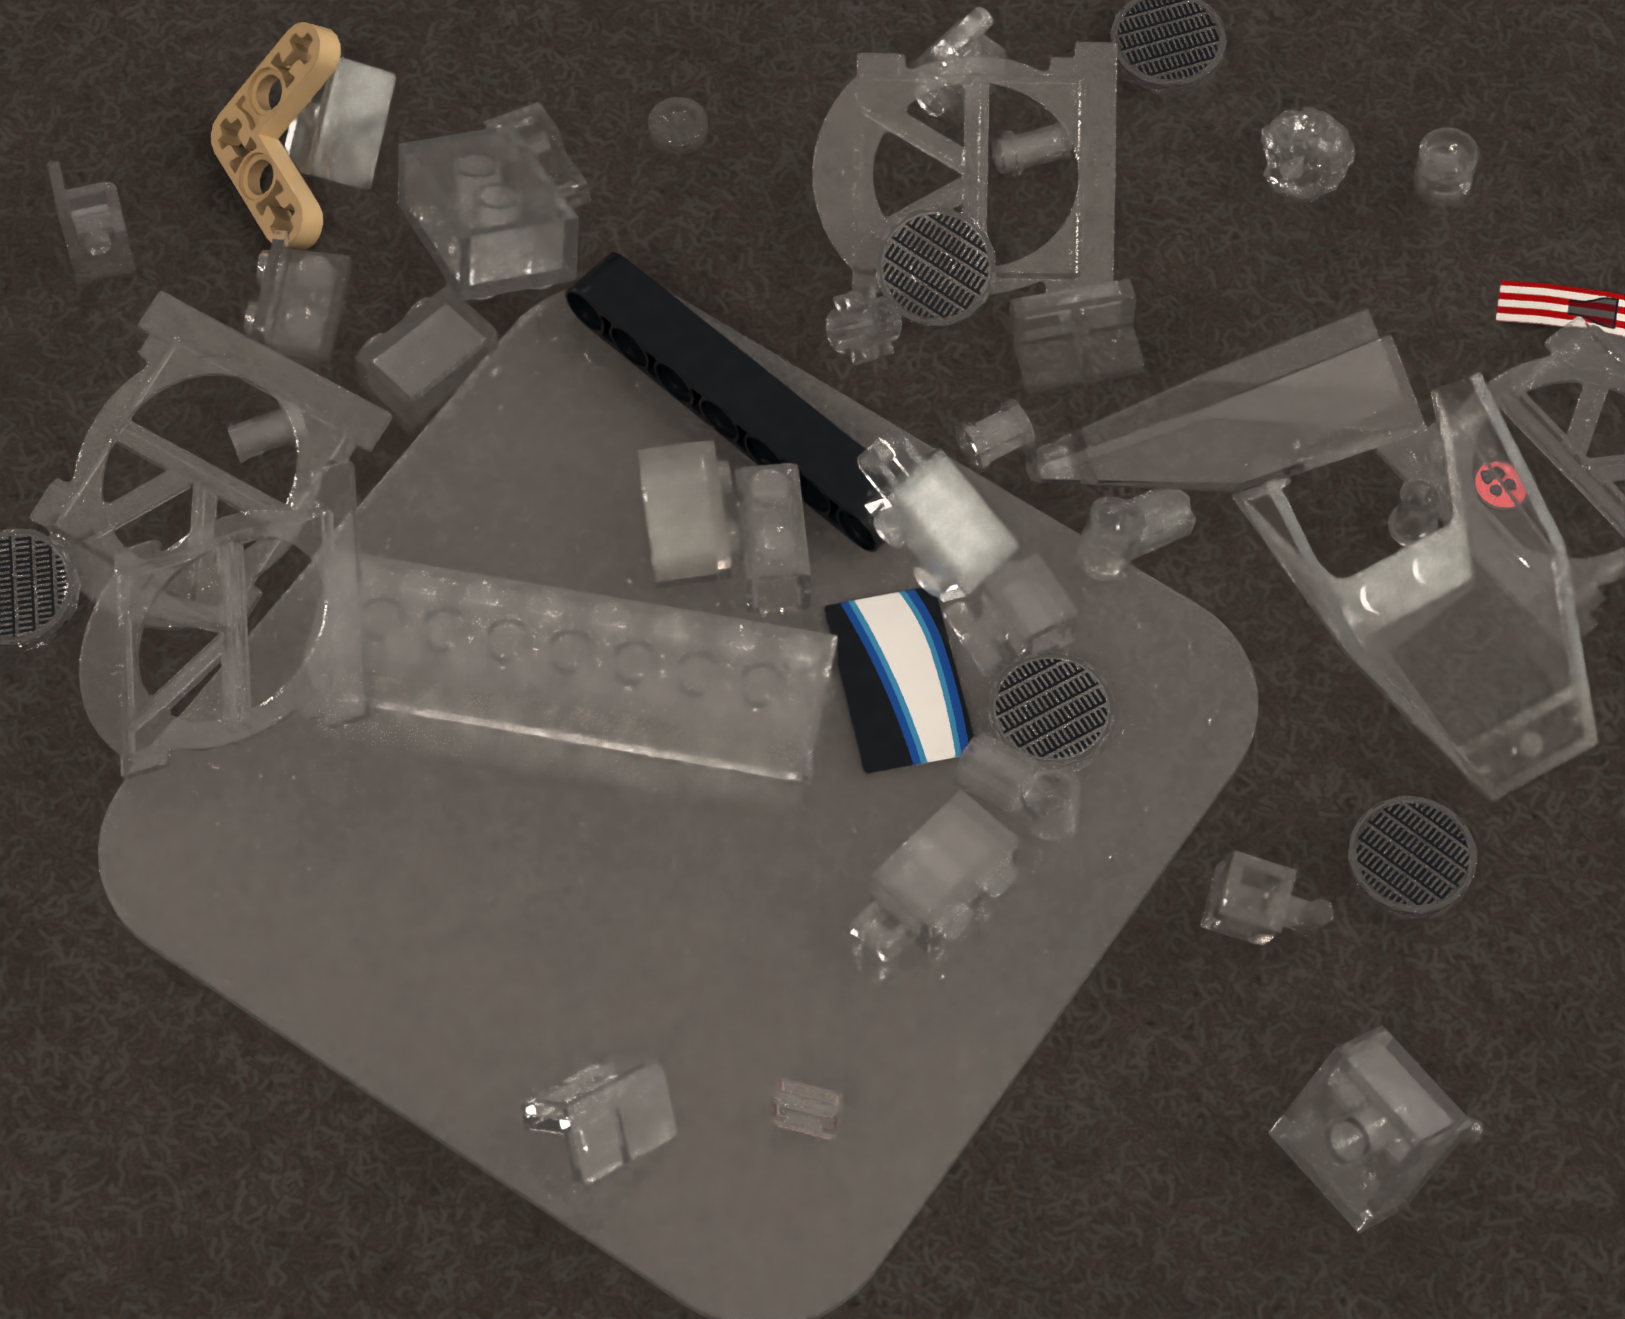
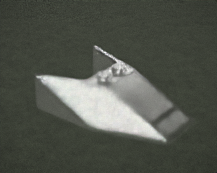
M1365 308L1196 375L1025 452V463L1030 481L1234 493H1243L1254 489L1256 496H1260L1289 485L1292 482L1291 476L1428 430L1391 334L1379 337L1368 308Z
M1478 372L1431 391L1450 510L1446 524L1345 579L1336 578L1317 561L1276 478L1243 489L1231 496L1349 661L1482 797L1489 802H1493L1597 745L1598 739L1566 544L1481 373Z

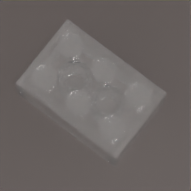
M513 125L399 143L398 206L460 301L470 299L486 300L498 294L526 289L542 290L549 288L553 284L576 280L579 217Z

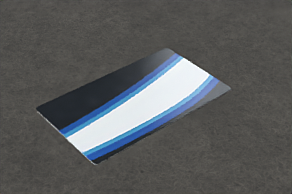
M933 586L825 606L824 612L863 770L866 774L951 759L977 752L936 589Z

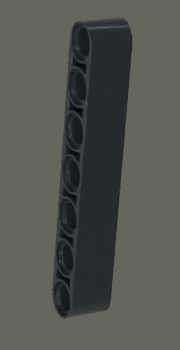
M615 252L607 254L566 291L565 297L570 309L586 327L862 549L876 552L919 511L920 504L916 494L899 475L624 256Z

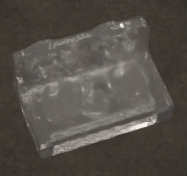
M275 229L270 250H261L258 259L257 284L261 286L258 301H249L245 314V336L253 338L258 360L330 368L353 267L351 256L291 249L288 231Z

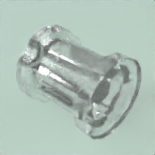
M1012 398L1003 401L1000 404L999 411L972 424L964 420L956 424L954 429L959 449L975 473L979 475L990 469V462L1014 450L1020 449L1023 452H1027L1036 447L1035 433L1031 422L1018 402Z

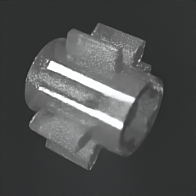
M874 285L849 291V293L833 298L837 309L829 312L825 328L827 338L837 352L841 354L851 352L853 365L878 360L879 357L894 353L891 342L900 336L902 319L900 311L893 300L886 296L876 298Z

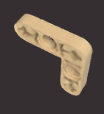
M306 22L294 24L283 35L219 113L211 131V145L215 155L266 238L274 245L300 251L309 249L317 242L323 227V213L319 203L282 146L279 138L333 74L338 66L341 55L339 39L331 29ZM279 79L282 85L281 99L277 106L271 109L269 104L270 89L273 83ZM271 164L273 169L272 185L263 194L260 188L261 174L264 168ZM289 210L295 211V213L292 215Z

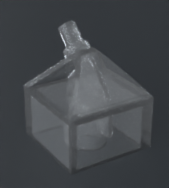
M1380 1025L1335 1047L1268 1134L1360 1234L1404 1209L1460 1142L1472 1146L1475 1145L1481 1137L1483 1123L1479 1119L1465 1115L1387 1029Z

